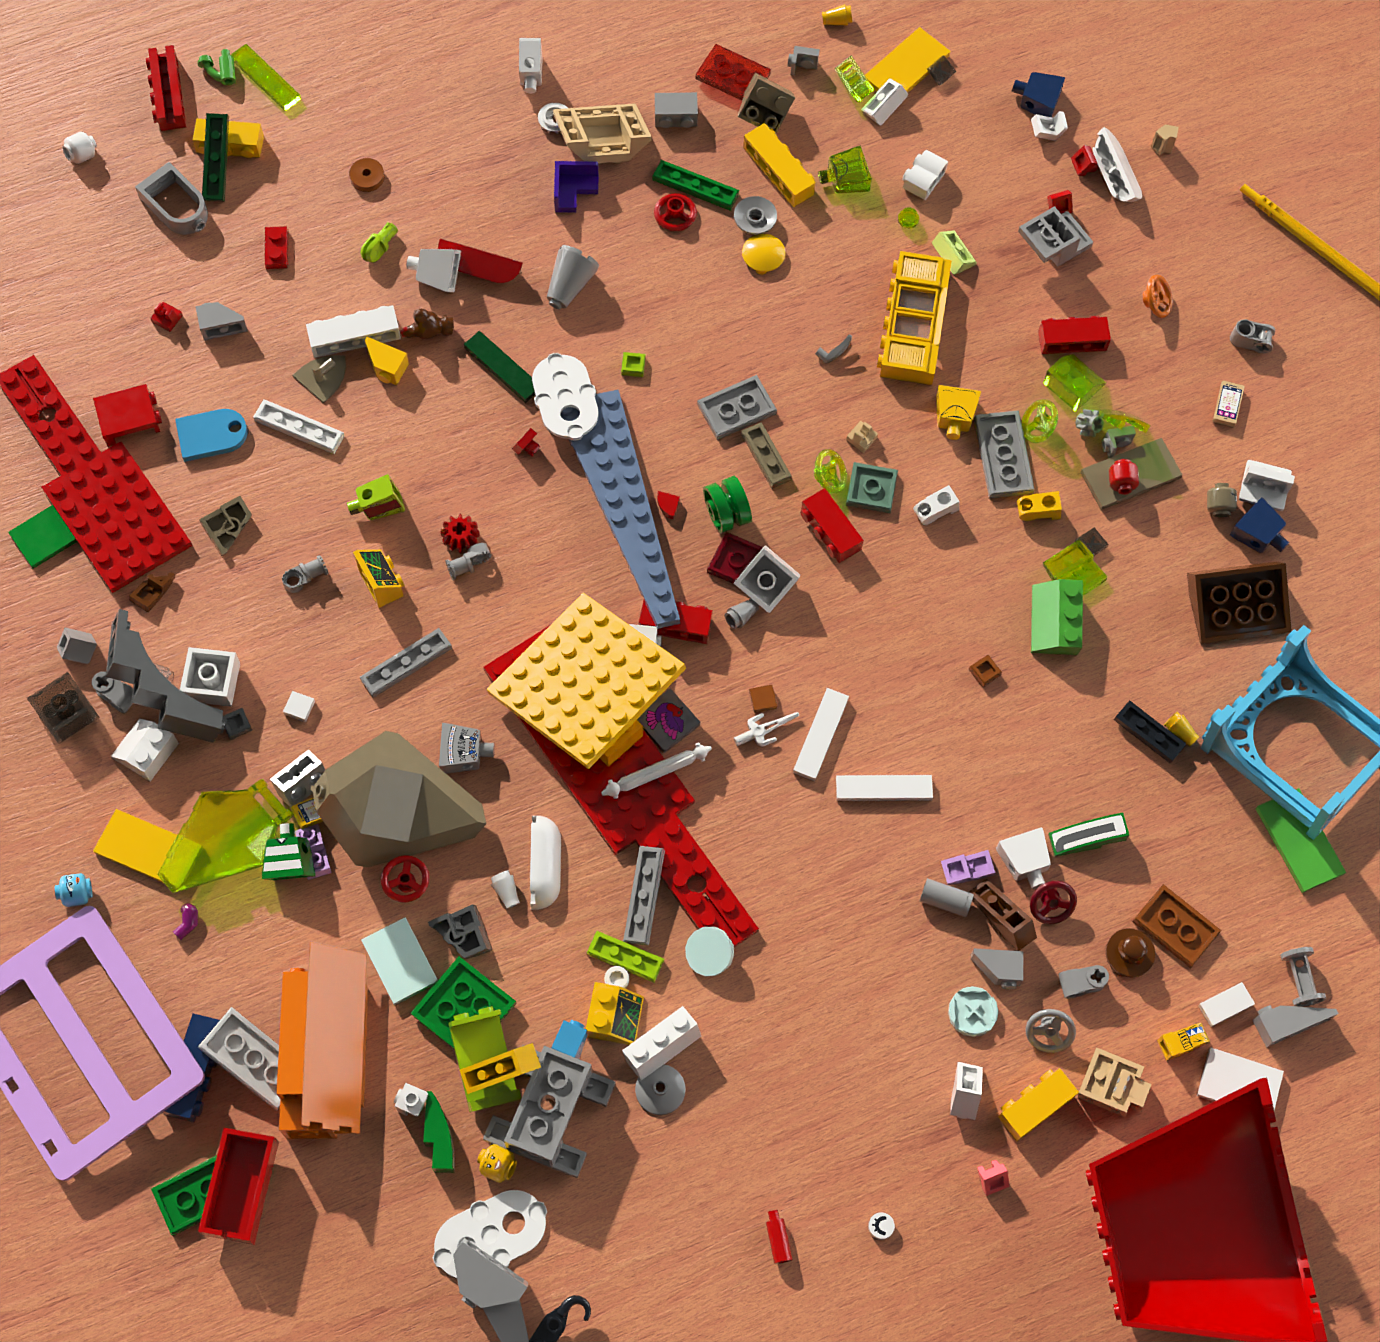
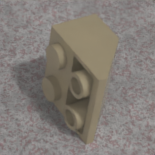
M755 73L745 91L738 117L756 127L765 123L769 129H773L777 133L795 100V96L790 90Z

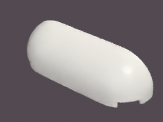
M1102 128L1097 134L1099 137L1095 147H1093V154L1111 194L1123 202H1134L1141 199V188L1123 148L1107 128Z
M532 816L531 910H539L550 906L557 899L560 892L561 834L557 825L549 818Z

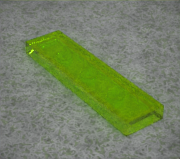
M244 44L231 54L234 58V63L284 111L301 100L300 94L247 44Z

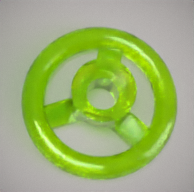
M1046 399L1033 402L1026 409L1021 424L1024 437L1032 443H1040L1047 440L1055 431L1058 423L1057 408L1051 401ZM1045 406L1049 408L1051 416L1046 414ZM1038 408L1033 422L1028 425L1032 412ZM1037 429L1044 433L1040 436H1033L1030 432Z
M824 449L816 458L814 476L822 488H826L829 493L835 494L843 490L847 481V471L844 461L837 452L831 449ZM825 456H831L827 464H822ZM836 464L840 470V480L837 476ZM829 481V482L832 483L835 487L830 486L827 482Z

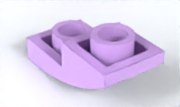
M316 824L302 830H295L296 837L308 838L310 843L315 877H307V879L332 873L319 825Z

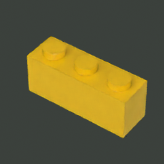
M196 119L193 135L196 153L204 154L206 119ZM229 121L227 156L260 158L264 139L261 124Z
M531 1043L460 1069L459 1071L467 1094L541 1068L534 1045Z
M1060 1068L1055 1072L1050 1069L1039 1078L1041 1080L1040 1084L1036 1087L1030 1084L1020 1092L1022 1097L1014 1102L1011 1099L1001 1107L1003 1112L998 1118L1016 1141L1027 1135L1079 1093Z

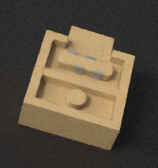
M1096 1047L1079 1090L1078 1098L1126 1117L1129 1107L1142 1112L1152 1084L1140 1080L1144 1066Z

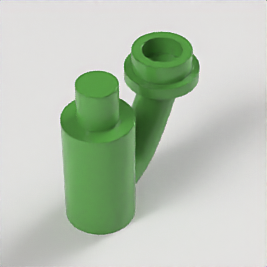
M223 49L221 51L222 56L219 57L220 72L213 68L214 61L211 56L202 55L199 57L198 66L204 68L214 80L224 85H232L236 82L234 58L230 55V50Z

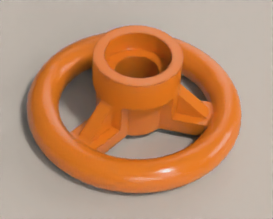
M1153 275L1148 281L1147 290L1143 292V303L1159 318H1165L1170 314L1172 309V292L1163 276ZM1160 284L1162 285V287H1163V289H1164L1165 295H1164L1163 291L1161 290ZM1160 303L1166 305L1163 312L1158 309Z

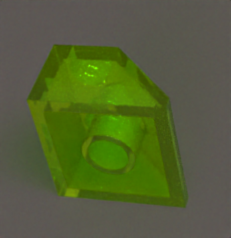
M1072 354L1061 357L1047 370L1043 384L1074 411H1077L1106 382Z

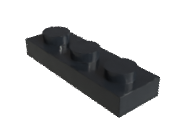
M1130 700L1114 718V721L1170 764L1186 746L1185 742Z

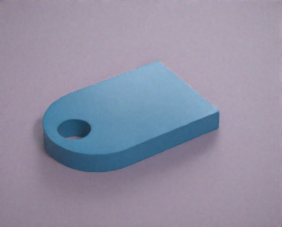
M219 409L175 419L184 462L233 452L244 444L248 435L244 418L238 412L231 409ZM233 425L241 426L238 432L230 431Z

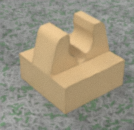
M860 421L847 435L846 441L864 453L877 439L878 433L873 430L872 426Z

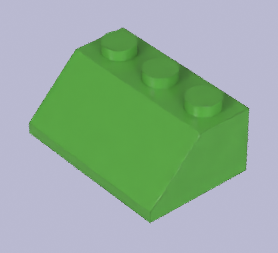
M1058 579L1032 585L1031 653L1078 655L1082 649L1083 580Z

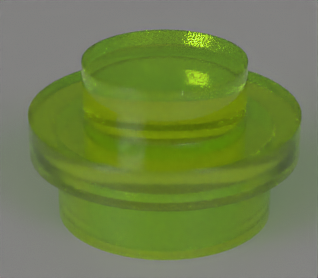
M904 208L898 214V223L907 229L914 228L919 223V214L914 208Z

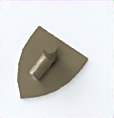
M340 355L320 357L301 367L292 376L320 401L325 403L338 390L344 379L346 358Z

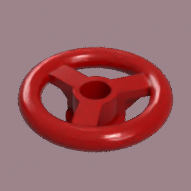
M668 194L659 199L654 208V217L657 223L669 231H682L689 228L697 216L694 202L682 194ZM667 202V212L661 215V207ZM684 203L689 206L690 215L684 212ZM671 218H680L686 222L673 225L665 221Z
M402 855L393 858L385 865L380 880L382 889L389 898L397 902L406 903L420 898L425 893L430 878L426 865L420 859L409 855ZM403 863V870L398 877L388 881L391 869ZM411 864L416 865L421 871V885L416 882L414 875L410 872ZM405 877L410 878L407 883L401 882ZM398 887V889L404 893H408L413 890L415 892L409 895H399L393 892L391 889Z

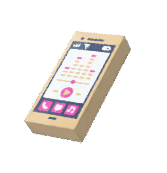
M1222 381L1212 422L1235 427L1244 391L1243 385Z

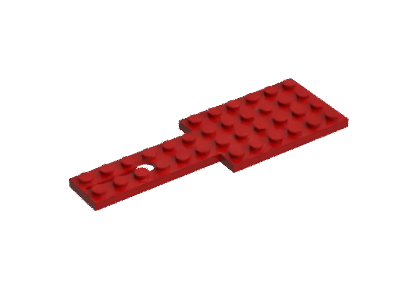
M35 355L0 373L1 389L61 475L42 486V490L112 593L193 546L122 441L101 452ZM45 409H53L56 411L55 419L50 422L40 420V413Z

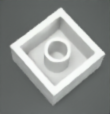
M189 647L180 690L204 704L232 707L240 668V661L236 652Z

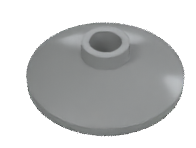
M751 196L737 204L734 210V220L736 225L748 234H763L774 227L777 221V211L768 199Z
M662 1065L642 1081L638 1077L635 1086L636 1098L639 1104L649 1113L655 1115L669 1114L675 1111L683 1102L685 1082L676 1069L668 1065ZM663 1084L665 1086V1090L663 1092H658L656 1090V1085Z

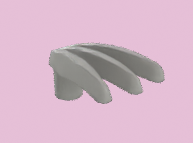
M849 334L829 354L820 347L815 355L823 360L824 363L833 361L847 349L852 336Z

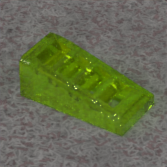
M852 55L835 68L846 88L857 102H860L874 91L870 81Z

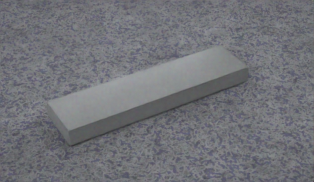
M440 628L360 676V680L374 698L451 650L452 645Z
M639 847L623 939L625 943L649 946L665 853L663 848Z

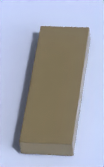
M762 422L741 431L743 439L771 489L792 480V475Z

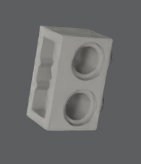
M307 750L270 780L278 796L292 808L293 805L302 802L313 793L311 785H315L324 773L325 768L323 763Z

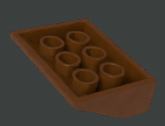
M1276 561L1187 573L1189 598L1201 644L1292 632L1286 563Z

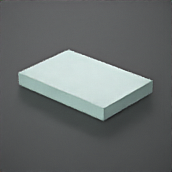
M406 917L361 939L394 1006L430 988L438 981Z

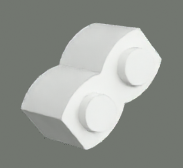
M925 150L922 155L918 154L913 162L912 169L908 168L903 175V189L926 200L945 174L948 161L928 150Z

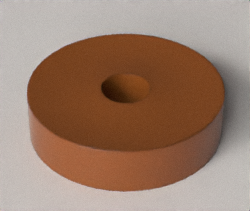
M371 158L357 160L349 171L352 185L362 192L377 190L385 179L382 165L377 160Z

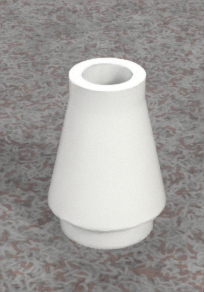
M509 870L491 877V886L505 904L506 909L520 903L514 876L510 875Z

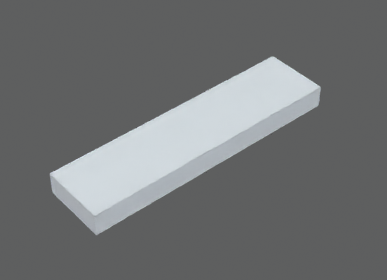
M263 399L253 416L254 421L332 454H335L344 438V432Z
M829 688L826 689L793 773L813 781L816 780L849 696Z
M932 775L836 776L837 801L932 800Z

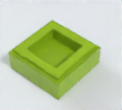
M624 352L621 375L643 377L646 354Z

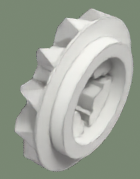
M549 103L543 106L538 113V122L541 128L546 129L548 133L555 131L558 134L560 128L552 119L553 109H566L568 107L561 103Z

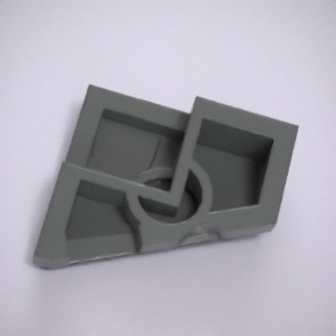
M474 904L452 914L446 913L428 922L429 926L444 937L443 939L455 947L457 952L465 959L492 951L477 906Z

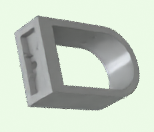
M170 162L135 186L139 199L171 231L187 235L204 229L208 219V211L202 194ZM176 182L199 205V208L191 217L177 219L170 216L153 198Z

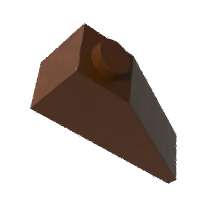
M988 879L969 891V893L974 894L972 900L1001 936L1017 951H1020L1037 938L1033 920Z

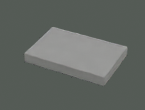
M757 375L697 401L701 413L717 440L777 414L776 407Z

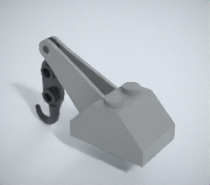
M466 1238L463 1239L453 1254L459 1293L463 1295L461 1300L472 1308H475L476 1305L483 1308L501 1342H557L565 1330L568 1312L575 1304L583 1306L585 1310L584 1321H588L591 1316V1306L586 1298L579 1295L567 1297L559 1307L543 1318L529 1339L520 1302L521 1296L528 1287V1282Z

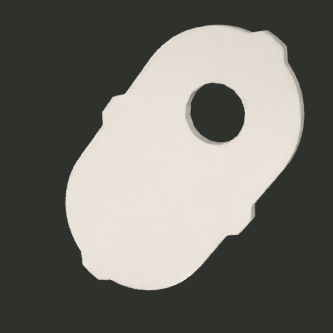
M550 354L536 366L533 372L532 381L536 394L534 398L535 405L540 409L544 426L550 433L572 441L580 440L595 427L598 421L595 386L591 384L587 369L581 361L568 355ZM568 407L576 408L580 412L579 417L573 421L562 419L560 414Z
M520 1190L505 1191L486 1201L478 1200L472 1203L469 1209L451 1217L440 1227L434 1243L435 1253L433 1260L436 1267L442 1268L447 1274L457 1278L453 1254L464 1238L504 1266H509L512 1260L530 1252L541 1241L546 1228V1206L529 1193ZM510 1212H518L525 1219L523 1230L517 1234H509L503 1229V1219Z

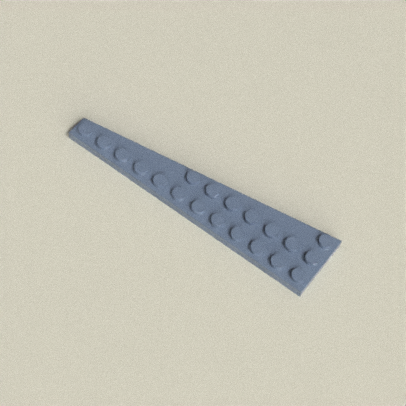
M619 390L596 394L598 421L595 427L584 435L582 439L576 441L569 439V442L575 450L577 459L582 465L585 476L592 487V491L613 536L620 546L621 553L628 563V568L636 580L638 589L644 597L645 604L657 629L680 624L677 606ZM568 407L561 412L560 416L566 421H573L579 417L580 412L576 408Z

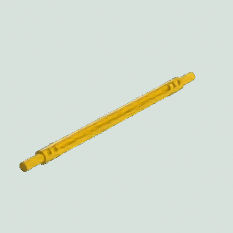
M1246 184L1240 188L1244 195L1255 202L1256 207L1380 301V284L1266 196L1259 195Z

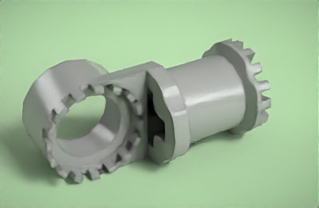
M478 543L470 547L468 552L464 553L462 557L452 561L445 560L452 580L463 573H473V566L479 563L482 564V561H488L491 558V553L486 543Z
M319 555L317 559L306 564L300 563L299 566L285 571L282 582L286 591L290 593L299 592L305 584L311 582V579L321 574H329L326 565H323L325 564L323 558ZM294 576L300 579L297 585L290 586L287 584V580L290 577Z

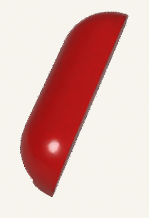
M444 239L439 240L438 249L461 251L458 272L496 283H506L516 278L522 269L523 262Z

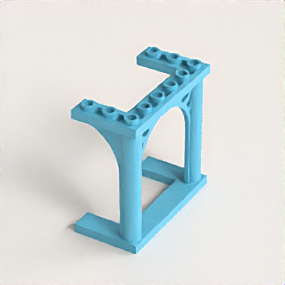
M1303 625L1298 631L1294 629L1285 639L1287 642L1281 648L1282 652L1276 658L1277 663L1273 667L1269 665L1261 674L1263 678L1259 682L1255 680L1246 690L1248 694L1244 698L1239 696L1232 706L1227 705L1223 710L1217 709L1210 718L1211 722L1206 727L1207 731L1202 736L1204 741L1201 749L1207 754L1211 750L1217 753L1307 826L1309 830L1306 834L1314 840L1380 768V751L1341 793L1336 792L1320 810L1268 768L1259 757L1253 740V729L1258 715L1266 706L1282 698L1305 697L1313 699L1330 708L1379 748L1380 719L1334 684L1320 670L1313 660L1307 645V638L1311 630ZM1283 677H1289L1292 680V690L1288 691L1282 687L1281 679ZM1301 683V687H1305L1306 690L1301 691L1298 689L1299 684ZM1275 684L1278 693L1271 694L1270 691H1273ZM1259 703L1261 704V707L1258 708L1255 704ZM1245 718L1249 720V723L1247 725L1240 724L1245 720ZM1233 730H1242L1247 734V737L1242 740H1236L1231 737L1230 733ZM1247 745L1249 747V751L1246 752L1244 750V747L1242 746Z

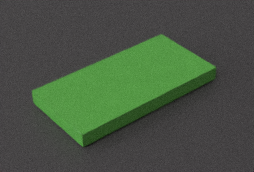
M1270 800L1255 808L1301 893L1343 876L1346 873L1323 830L1314 840L1306 834L1309 828L1275 800Z

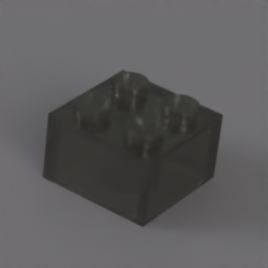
M66 672L27 698L58 744L99 718L69 672Z

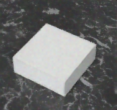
M292 691L283 713L306 722L314 706L315 699Z

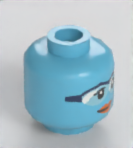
M82 873L64 875L60 878L59 885H55L56 900H61L65 907L85 905L88 903L89 898L93 896L90 878L86 879V876Z

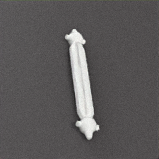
M696 743L693 751L686 750L622 777L617 783L609 780L606 789L601 793L603 796L609 795L616 799L620 791L631 790L692 764L696 758L700 759L701 762L705 761L707 753L712 748L711 746H703L700 743Z

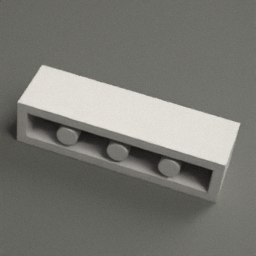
M393 305L381 306L369 311H358L355 314L346 316L339 315L323 321L316 320L306 324L314 358L366 347V337L381 343L401 339Z

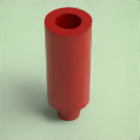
M778 1210L769 1211L770 1221L766 1222L774 1264L790 1262L793 1259L784 1218H779Z

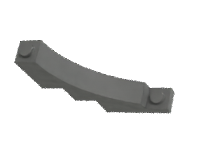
M119 609L111 624L106 677L134 684L132 703L160 710L158 729L214 743L218 734L222 735L225 728V721L222 720L223 710L195 700L168 681L148 656L139 632L129 630L131 622L127 621L128 611Z

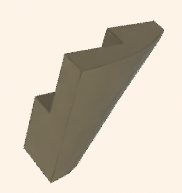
M238 496L221 505L216 511L199 519V522L223 556L228 552L244 526L252 517V514L241 496Z

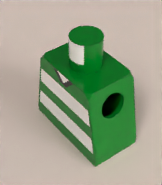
M293 823L280 824V838L268 839L266 841L262 879L275 881L315 877L308 838L295 837V825Z

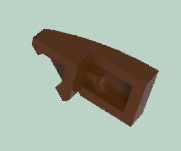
M171 572L168 573V576L154 577L153 574L147 575V580L143 581L129 595L130 602L149 612L168 590L175 579V574Z

